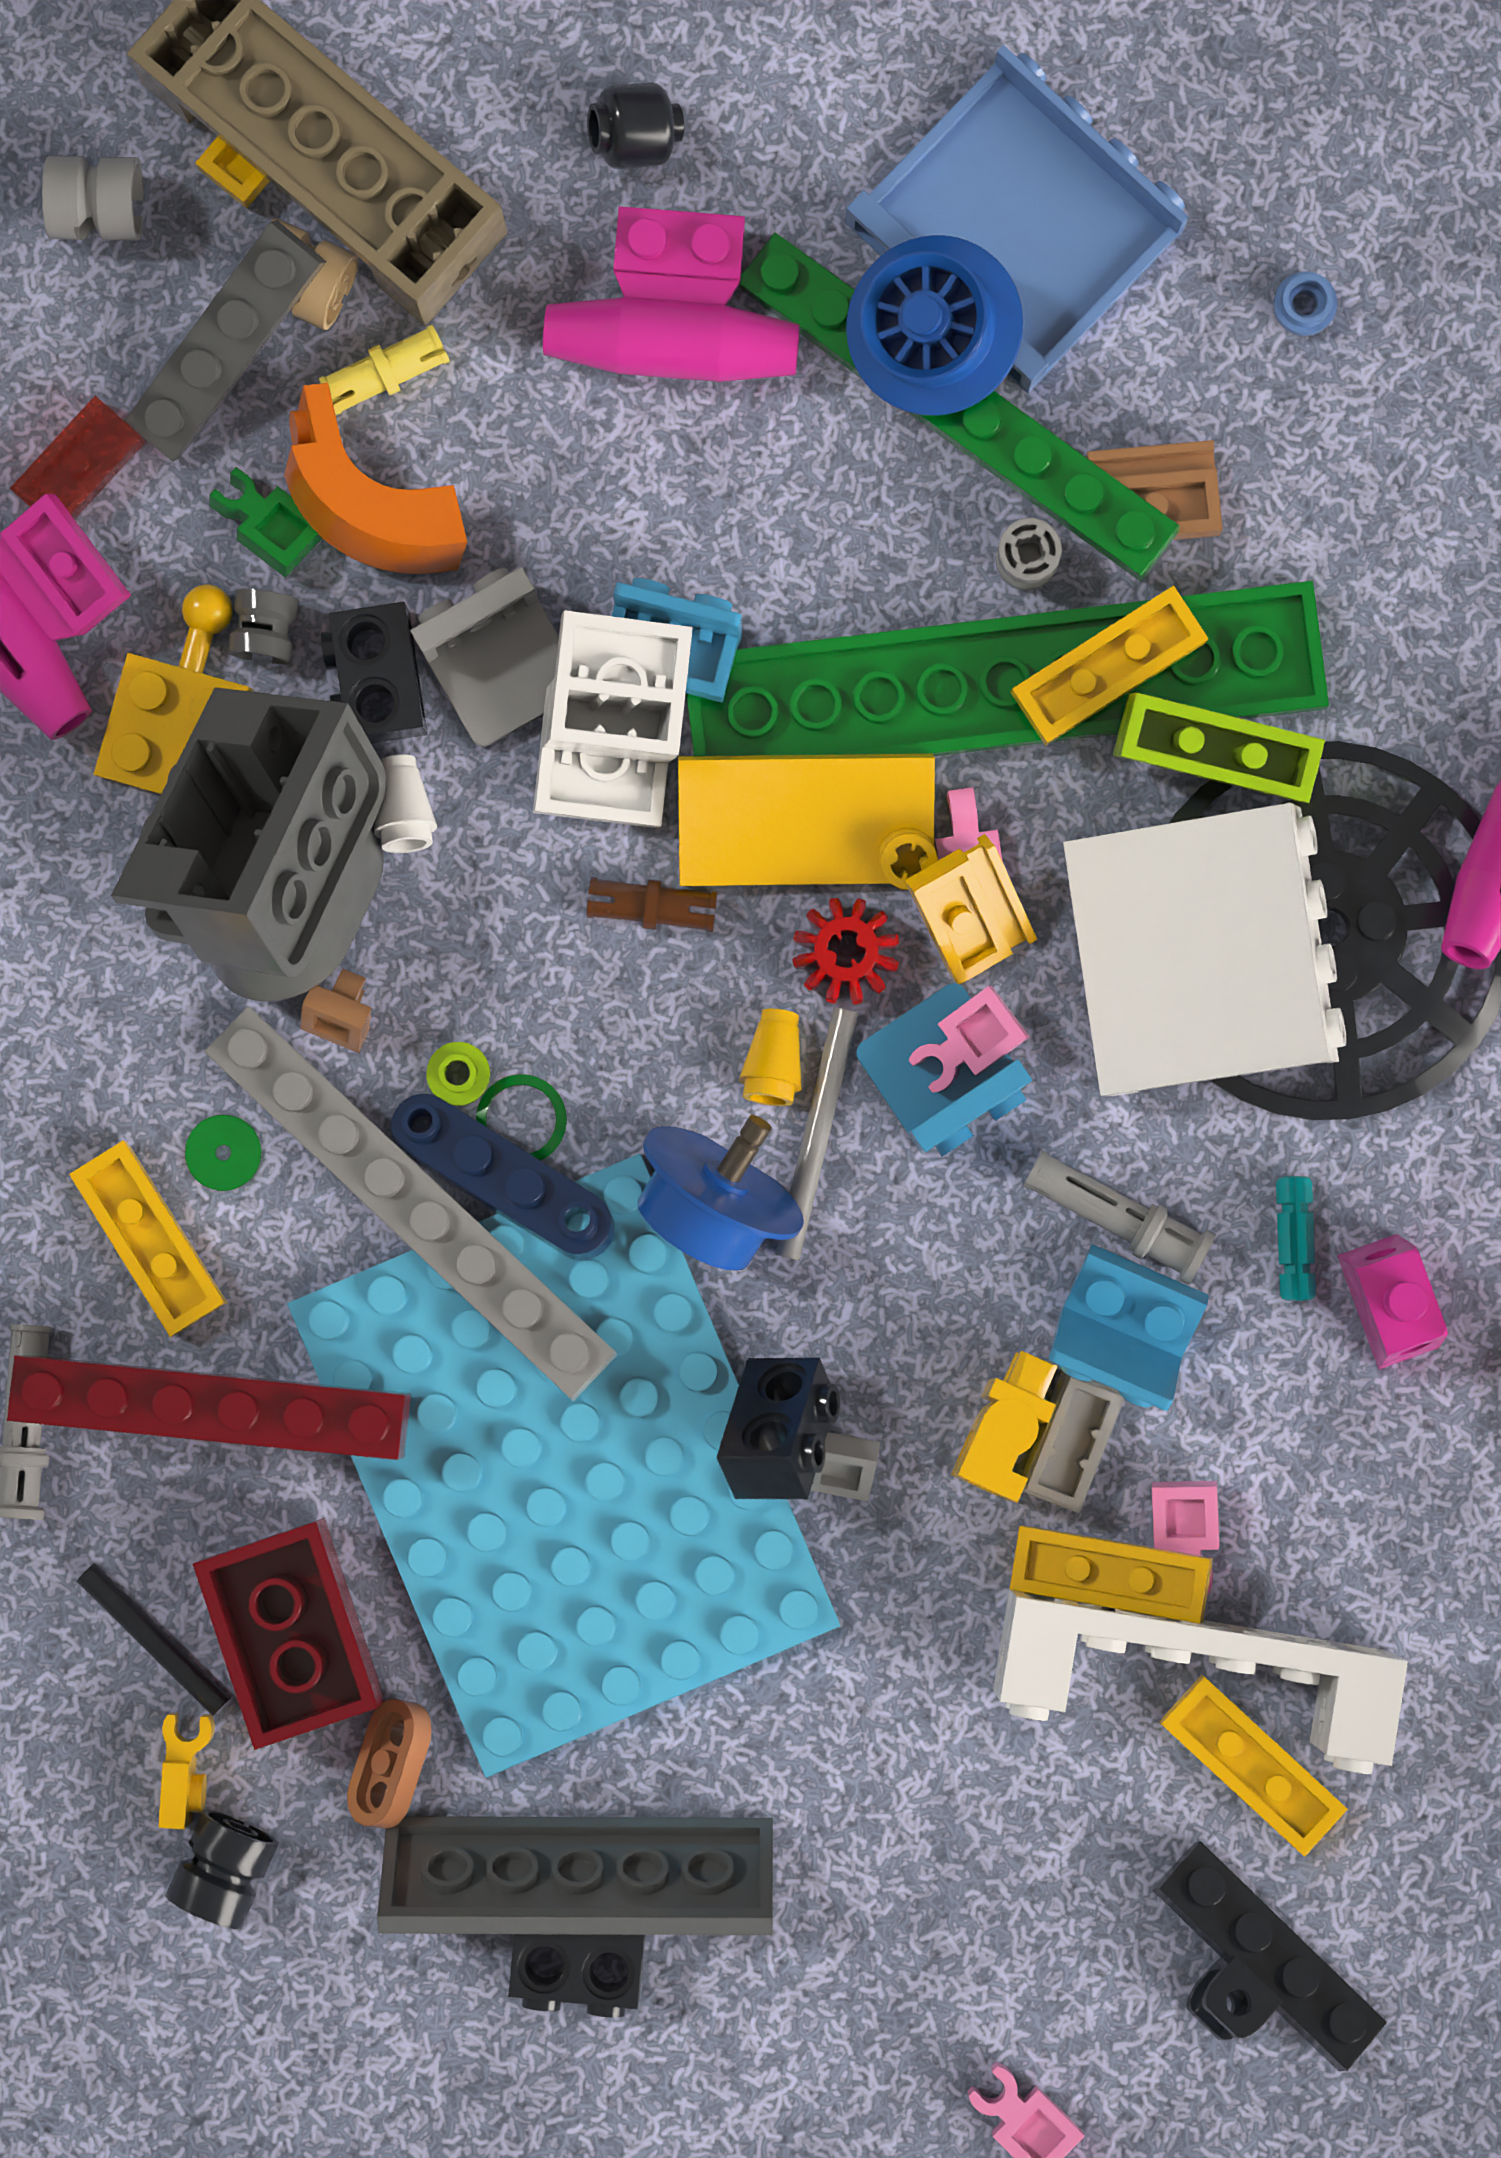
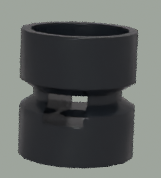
M203 1810L189 1840V1845L195 1855L193 1859L180 1861L165 1897L180 1909L205 1921L226 1928L241 1929L256 1896V1892L250 1882L254 1879L264 1878L279 1842L268 1833L251 1825L246 1827L244 1822L229 1815L212 1810Z

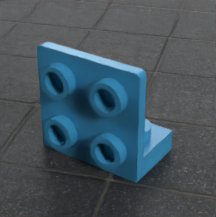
M1091 1244L1062 1306L1048 1358L1058 1364L1063 1372L1075 1379L1098 1381L1118 1390L1119 1394L1132 1404L1141 1407L1155 1406L1167 1411L1174 1399L1182 1356L1208 1305L1209 1295Z

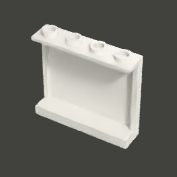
M1285 803L1063 842L1100 1096H1117L1138 1093L1140 1090L1322 1062H1339L1337 1047L1346 1046V1030L1341 1009H1331L1327 984L1337 980L1336 963L1331 944H1321L1318 919L1327 918L1326 897L1321 880L1312 881L1308 855L1317 854V837L1312 817H1302L1300 807L1292 803Z

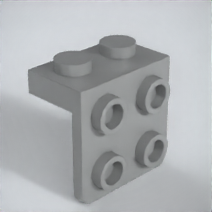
M503 567L487 574L473 585L476 591L475 594L455 605L451 599H446L431 606L418 616L421 624L410 630L471 739L479 747H488L543 716L546 687L555 678L559 635L538 601L535 589L522 567L512 573H509L507 568Z

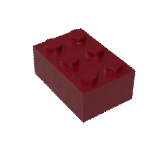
M325 1517L193 1563L254 1750L379 1708L385 1701Z

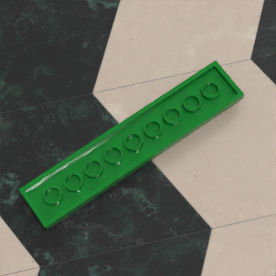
M1313 580L1181 596L1209 638L1208 641L1129 692L1140 693L1240 719L1326 710L1329 707ZM1150 600L737 649L723 703L687 694L694 756L933 754L934 756L1042 744V740L1012 696V688ZM1128 693L1052 742L1117 735Z

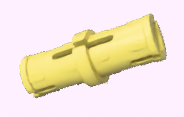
M431 324L427 326V329L387 348L381 349L379 344L367 350L370 356L318 379L320 383L329 384L335 415L337 416L342 411L386 390L389 396L401 391L398 384L438 365L449 363L450 360L443 349L442 342L434 326Z

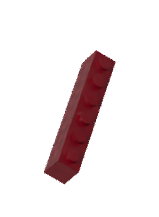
M14 1355L7 1421L400 1460L405 1456L411 1393L35 1355Z

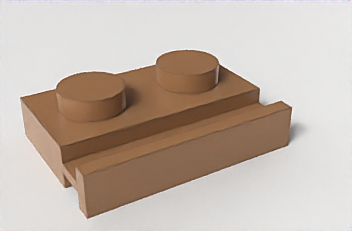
M1214 440L1087 451V459L1180 525L1179 533L1173 540L1221 535L1223 527L1217 469L1215 468Z

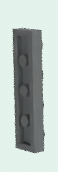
M278 220L270 222L124 422L172 462L178 460L327 261Z

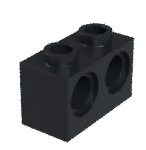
M405 602L329 613L331 631L321 632L322 652L326 670L337 669L340 693L330 695V701L349 704L371 744L428 735L414 638L410 631L412 629L410 612ZM367 630H374L383 634L385 639L384 647L376 657L365 660L352 655V643L358 634ZM375 692H384L391 695L394 699V707L391 714L385 720L369 722L362 718L361 706L367 696Z
M820 1357L747 1358L716 1456L735 1499H808L815 1473H820L825 1464V1439L830 1423L837 1421L840 1412L838 1388L835 1384H830Z
M514 1934L508 1997L522 1998V2007L530 2010L559 2011L561 2002L587 2004L586 2013L590 2015L610 2018L624 2017L625 2008L638 2009L646 1935ZM546 1946L553 1948L562 1957L564 1967L555 1976L541 1977L531 1970L528 1964V1954L538 1947ZM603 1953L617 1954L626 1962L628 1974L617 1983L602 1982L593 1973V1960Z

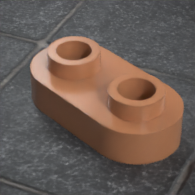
M390 1699L384 1701L379 1708H376L370 1718L347 1791L349 1812L360 1825L389 1829L399 1824L409 1809L432 1734L430 1717L420 1704Z

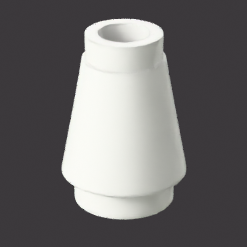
M401 754L380 759L385 770L386 789L381 808L375 819L374 835L381 839L382 849L390 853H409L428 848L433 843L432 832L436 830L437 824L419 769L417 768L416 758L412 755Z

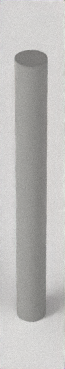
M833 1008L789 1193L803 1214L804 1225L799 1234L794 1238L778 1240L775 1252L777 1256L798 1261L801 1258L858 1013L854 1011Z

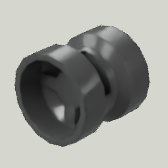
M249 588L238 589L234 604V610L239 615L238 626L236 630L230 633L227 653L246 660H252L253 653L271 656L273 664H290L293 644L288 639L289 625L297 620L300 601L293 596L273 591Z

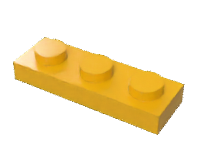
M1173 585L1012 688L1011 694L1046 746L1201 647L1209 638Z
M127 1141L119 1142L69 1174L170 1337L176 1336L228 1303Z
M1021 1525L1018 1531L1009 1590L1200 1624L1204 1620L1213 1558Z
M1203 1675L1193 1683L1159 1721L1165 1729L1304 1857L1348 1810Z

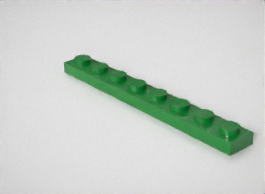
M774 232L741 275L738 287L778 318L800 324L799 333L861 378L849 352L846 331L848 309L855 290ZM995 391L979 403L951 414L929 416L908 412L1140 582L1179 533L1180 525Z

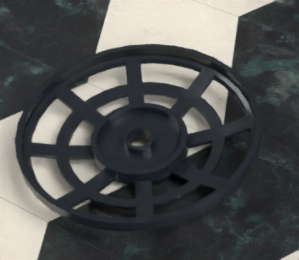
M1325 741L1321 759H1342L1371 764L1401 775L1421 787L1399 816L1388 808L1364 799L1341 795H1325L1320 768L1318 767L1309 803L1292 800L1281 803H1292L1301 808L1302 817H1312L1317 837V854L1308 855L1312 881L1321 880L1325 892L1327 910L1339 914L1346 924L1345 938L1339 945L1332 946L1337 980L1336 982L1327 983L1331 1009H1341L1346 1030V1046L1337 1047L1339 1062H1333L1336 1100L1316 1101L1282 1095L1253 1084L1240 1075L1208 1080L1247 1104L1273 1114L1312 1121L1350 1120L1386 1112L1424 1095L1451 1076L1478 1048L1501 1008V949L1497 954L1494 976L1485 1000L1471 1024L1443 1000L1450 989L1459 965L1458 963L1448 958L1441 951L1440 961L1428 987L1399 964L1406 945L1407 931L1443 927L1445 931L1455 882L1446 862L1431 841L1420 831L1441 803L1457 817L1472 840L1480 820L1471 807L1447 784L1412 761L1376 747L1341 741ZM1209 780L1174 814L1169 824L1204 818L1200 814L1216 798L1233 786ZM1328 814L1360 818L1381 826L1388 832L1367 860L1351 853L1334 851ZM1408 847L1418 856L1428 870L1437 889L1440 901L1404 905L1396 886L1387 875ZM1383 984L1411 1007L1403 1017L1389 1027L1370 1036L1357 1039L1353 1001L1370 994ZM1425 1021L1429 1022L1454 1044L1441 1060L1414 1079L1385 1092L1362 1097L1359 1058L1372 1056L1398 1044L1418 1030Z

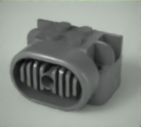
M215 687L178 762L171 768L167 784L152 814L145 820L141 836L111 894L116 903L146 907L144 913L146 923L158 938L170 942L189 944L197 957L204 964L210 965L225 987L246 999L279 1001L292 998L311 990L329 977L345 958L380 883L383 873L384 855L379 838L374 835L372 825L385 796V770L349 704Z

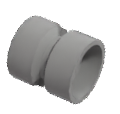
M47 156L42 179V207L44 226L49 239L85 240L91 230H97L103 240H140L143 216H133L132 200L143 201L144 183L139 158L103 156L96 166H90L84 156Z

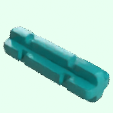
M1284 1176L1276 1182L1277 1204H1282V1213L1277 1214L1279 1265L1284 1264V1274H1279L1280 1296L1286 1301H1306L1314 1299L1316 1295V1273H1310V1264L1315 1263L1313 1212H1308V1203H1313L1312 1181L1307 1176Z

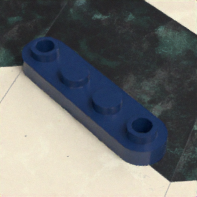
M431 1094L413 1095L405 1099L396 1108L391 1120L392 1136L399 1148L412 1160L571 1259L588 1260L595 1258L610 1245L615 1231L614 1220L604 1201L595 1194L437 1096ZM421 1116L432 1117V1125L427 1131L423 1133L412 1131V1125L417 1118ZM584 1213L590 1216V1222L584 1230L574 1232L568 1229V1223L574 1215Z

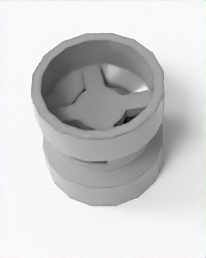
M1025 518L1010 524L1001 536L995 556L996 569L1002 580L1012 588L1022 591L1036 590L1046 585L1054 576L1061 558V539L1056 530L1043 520Z

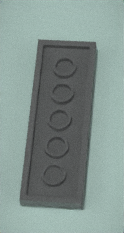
M405 1816L399 1824L386 1829L377 1911L378 1934L773 1935V1818Z

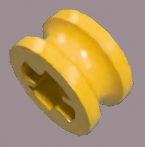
M901 828L891 832L884 838L879 848V862L884 877L893 886L903 890H909L904 881L905 879L938 861L932 841L925 833L915 828ZM909 843L912 851L915 850L917 845L925 851L918 858L920 869L911 874H907L904 866L900 872L895 871L891 866L898 860L896 849Z

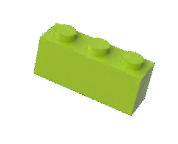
M1128 693L1113 756L1296 802L1309 803L1325 739L1140 693Z

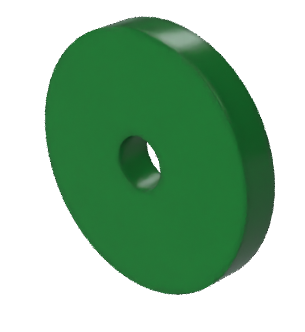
M215 1115L201 1121L190 1133L185 1146V1160L190 1173L200 1184L213 1190L229 1191L243 1186L255 1175L261 1162V1143L255 1130L244 1120L231 1115ZM221 1145H226L231 1150V1155L227 1160H219L216 1156V1149Z

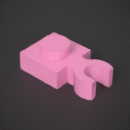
M987 986L938 1023L948 1038L942 1044L920 1046L911 1054L909 1062L912 1066H917L930 1056L937 1057L943 1064V1073L928 1088L932 1093L941 1092L953 1085L959 1074V1066L966 1062L975 1076L980 1075L1030 1037L993 986Z
M1217 1481L1153 1482L1154 1548L1203 1556L1201 1550H1219ZM1211 1568V1574H1210L1208 1594H1209L1210 1591H1211L1212 1582H1213V1569H1212V1568Z
M995 2062L991 2066L993 2074L1004 2084L1003 2091L998 2097L986 2098L974 2086L967 2091L969 2099L976 2110L988 2116H999L1002 2119L992 2130V2136L1013 2158H1064L1084 2138L1083 2131L1037 2085L1022 2098L1017 2093L1018 2089L1014 2075L1008 2067L999 2062Z

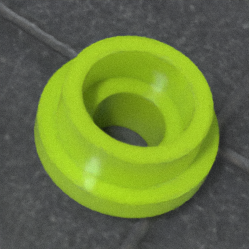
M451 1042L441 1046L431 1056L426 1070L427 1082L432 1093L450 1105L455 1106L467 1105L478 1100L488 1088L491 1076L490 1066L485 1055L475 1046L465 1042ZM457 1061L466 1063L470 1070L468 1080L462 1085H452L446 1077L449 1065Z

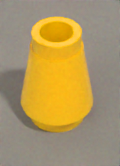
M769 1008L762 1010L760 1022H758L738 1079L740 1083L744 1084L742 1095L744 1099L769 1106H790L793 1104L794 1093L802 1089L798 1014L783 1009Z

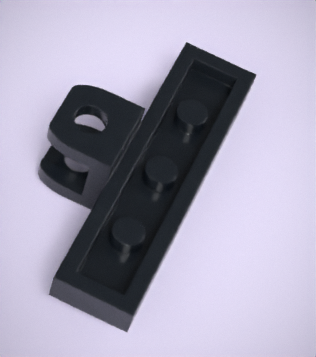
M1201 1841L1195 1842L1153 1888L1152 1891L1221 1957L1200 1977L1187 1999L1188 2011L1218 2040L1248 2037L1258 2031L1271 2015L1277 2011L1334 2068L1341 2072L1350 2069L1387 2024L1386 2020ZM1227 1997L1231 2000V2011L1227 2007Z

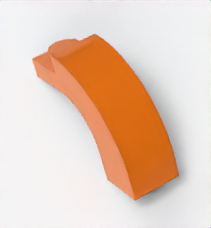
M329 384L303 385L297 411H290L289 414L290 435L293 445L290 448L284 476L293 501L306 521L326 542L338 551L371 567L405 574H428L458 570L467 545V538L454 485L406 490L391 488L370 479L352 463L343 447Z

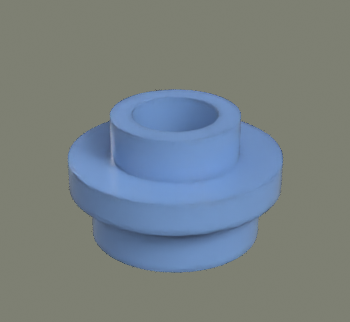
M1307 271L1294 273L1283 280L1275 293L1273 300L1274 314L1280 325L1293 334L1300 336L1317 334L1324 330L1335 316L1337 310L1336 292L1331 283L1317 273ZM1300 294L1310 295L1316 302V311L1309 315L1298 313L1293 305L1294 298Z

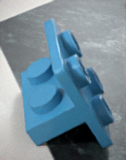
M633 578L631 585L616 582L613 593L614 608L611 617L693 627L686 694L723 703L736 650L740 648L742 641V615L731 611L732 603L706 594H696L694 601L669 595L670 588L668 586L644 578Z

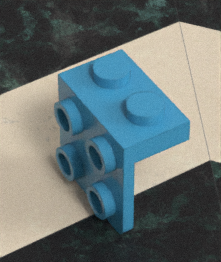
M956 983L948 984L861 1042L856 1050L858 1061L922 1155L935 1147L941 1157L945 1156L974 1136L968 1128V1124L986 1112H989L993 1119L997 1121L1024 1103L1027 1099L1020 1089L1033 1081L1019 1059L1013 1062L1009 1054H1007L976 1076L965 1062L959 1066L958 1077L951 1087L941 1092H931L928 1086L941 1077L943 1073L942 1062L937 1057L930 1056L921 1064L912 1066L909 1058L920 1046L942 1044L948 1039L938 1023L971 999L965 989Z

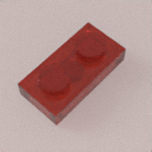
M95 395L10 489L29 507L45 494H55L75 520L146 442Z

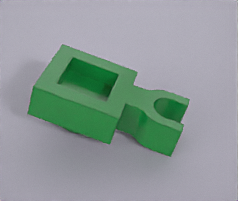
M235 467L230 473V484L240 490L243 496L232 500L224 497L222 493L214 489L209 495V506L227 519H237L243 522L237 528L236 540L286 578L319 543L322 537L303 517L292 496L277 486L265 499L256 491L253 480L238 467Z

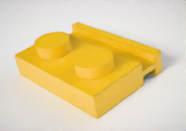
M985 834L976 838L979 844L963 852L959 848L904 880L947 971L956 984L959 985L1012 955L1011 948L1026 940L1031 944L1038 940L998 851Z

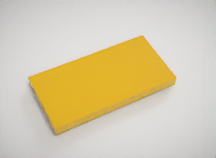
M934 755L678 756L679 885L891 884L884 877L879 862V848L884 838L891 832L901 828H915L925 833L934 846ZM909 843L896 849L898 860L891 865L895 871L900 872L903 866L906 868L907 874L917 872L920 869L918 858L921 854L925 853L922 847L917 845L915 850L912 851Z

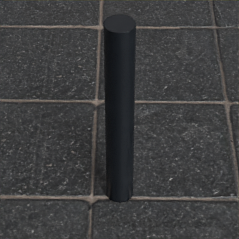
M95 1563L77 1579L76 1582L212 1716L231 1699Z

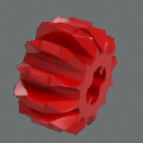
M839 898L830 899L829 911L832 917L830 922H827L818 911L811 909L806 914V918L809 924L819 932L818 935L806 931H796L793 937V941L798 945L814 949V952L794 957L792 960L793 967L795 969H805L816 965L818 970L806 979L804 987L807 991L811 992L817 989L826 978L831 982L826 993V1003L834 1005L837 1002L840 985L849 986V997L854 1006L862 1004L863 993L859 984L862 980L867 983L872 991L881 994L885 990L886 985L873 971V968L875 967L885 972H896L899 962L894 958L878 954V951L892 949L899 945L897 934H887L880 937L875 935V932L885 925L888 916L881 911L875 914L867 924L861 921L866 909V901L860 898L856 899L853 904L851 917H843L842 903ZM842 935L856 938L855 949L864 953L862 961L858 964L854 959H851L850 968L836 965V953L827 950L833 939L840 944Z

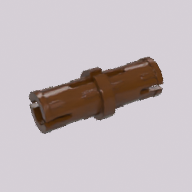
M591 877L588 894L614 897L615 902L607 903L588 900L587 918L598 917L643 922V929L656 930L657 924L713 932L715 915L693 913L689 911V907L696 906L716 909L718 891L704 892L661 887L660 880L648 879L647 885H639Z

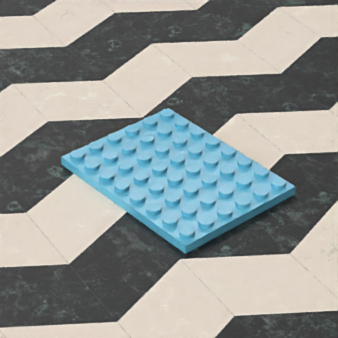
M641 1153L574 1181L603 1200L614 1220L615 1231L613 1239L608 1248L595 1258L588 1260L571 1259L500 1214L478 1222L618 1354L574 1401L559 1389L414 1250L287 1303L320 1384L411 1393L404 1458L392 1460L352 1455L351 1458L485 1778L841 1626L788 1500L735 1499L716 1458L739 1384L683 1252L654 1231L638 1209V1198L651 1178ZM584 1213L574 1215L568 1223V1229L574 1232L584 1230L590 1222V1216Z

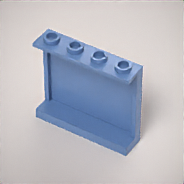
M1002 45L996 53L995 64L870 194L863 190L846 208L845 224L880 256L900 243L930 235H946L965 239L977 244L993 255L1011 276L1019 293L1023 309L1024 322L1021 346L1008 376L1025 392L1029 393L1183 232L1189 216L1182 211L1185 208L1184 202L1171 187L1162 181H1157L1153 184L1136 168L1139 162L1127 146L1115 138L1108 142L1091 126L1093 123L1092 117L1077 100L1068 95L1063 99L1060 98L1044 83L1047 77L1032 58L1024 53H1019L1015 56L1006 46Z

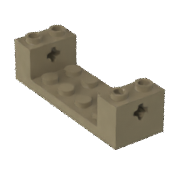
M173 0L126 53L140 82L145 88L187 124L190 125L197 118L368 264L371 267L378 287L425 327L508 233L502 207L498 202L261 0Z

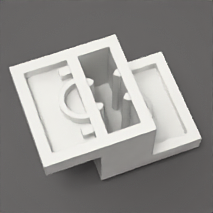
M564 610L561 616L555 678L546 687L533 813L650 828L661 827L668 763L679 756L693 627Z

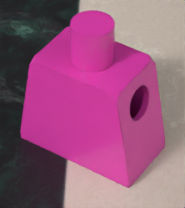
M1395 1234L1337 1255L1378 1370L1438 1349L1448 1336V1331L1416 1246Z

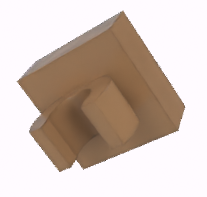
M342 969L332 991L319 985L309 990L302 1004L301 1030L359 1053L370 1028L372 1007L360 1003L365 992L362 988L366 978Z

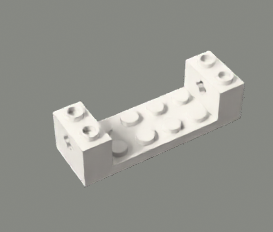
M1009 1590L993 1691L1000 1702H1006L1005 1707L1010 1709L1009 1714L1047 1721L1049 1710L1066 1711L1077 1635L1082 1634L1081 1641L1086 1642V1646L1090 1648L1125 1653L1126 1642L1144 1644L1145 1652L1151 1653L1152 1658L1187 1664L1190 1663L1191 1652L1209 1655L1208 1662L1216 1664V1668L1238 1673L1254 1674L1256 1663L1272 1665V1672L1280 1674L1281 1679L1318 1685L1310 1743L1324 1753V1760L1333 1762L1334 1768L1364 1774H1372L1374 1763L1392 1766L1408 1661L1389 1650L1206 1620L1198 1624L1014 1590Z

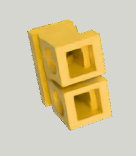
M1020 1351L1014 1354L1003 1381L998 1378L988 1380L981 1398L991 1403L984 1406L976 1416L950 1475L1002 1499L1018 1503L1028 1478L1013 1472L1012 1469L1019 1454L1030 1449L1036 1441L1039 1430L1038 1423H1048L1056 1404L1043 1398L1057 1366L1029 1353Z

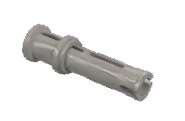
M1042 1150L1023 1187L1034 1190L1080 1217L1130 1242L1128 1249L1133 1251L1132 1255L1140 1259L1148 1255L1179 1272L1180 1281L1188 1285L1197 1273L1216 1234L1209 1230L1201 1234L1169 1217L1168 1208L1161 1204L1158 1206L1151 1204L1148 1209L1101 1182L1048 1155L1044 1150Z
M10 1324L11 1342L2 1446H0V1518L44 1520L45 1510L39 1507L42 1468L49 1465V1456L46 1455L47 1449H40L42 1424L7 1421L14 1355L48 1357L49 1334L52 1327ZM22 1428H23L22 1447H20V1446H21V1434H22Z

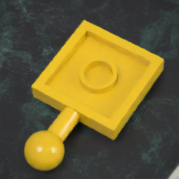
M199 585L189 591L184 598L182 615L189 630L178 667L127 653L93 775L162 794L167 784L169 772L178 762L214 688L253 691L248 686L203 674L214 634L223 631L230 623L233 615L231 599L223 589L215 585Z

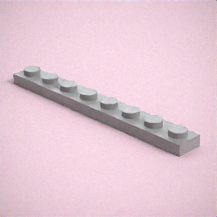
M249 1006L204 1051L572 1401L618 1355Z

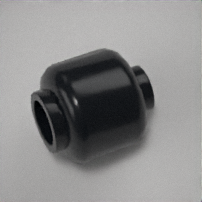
M657 83L609 86L601 92L598 102L590 104L588 109L587 129L590 146L595 155L602 154L604 161L614 169L652 167L664 164L672 153L674 142H681L684 136V117L681 106L678 103L671 104L667 92Z

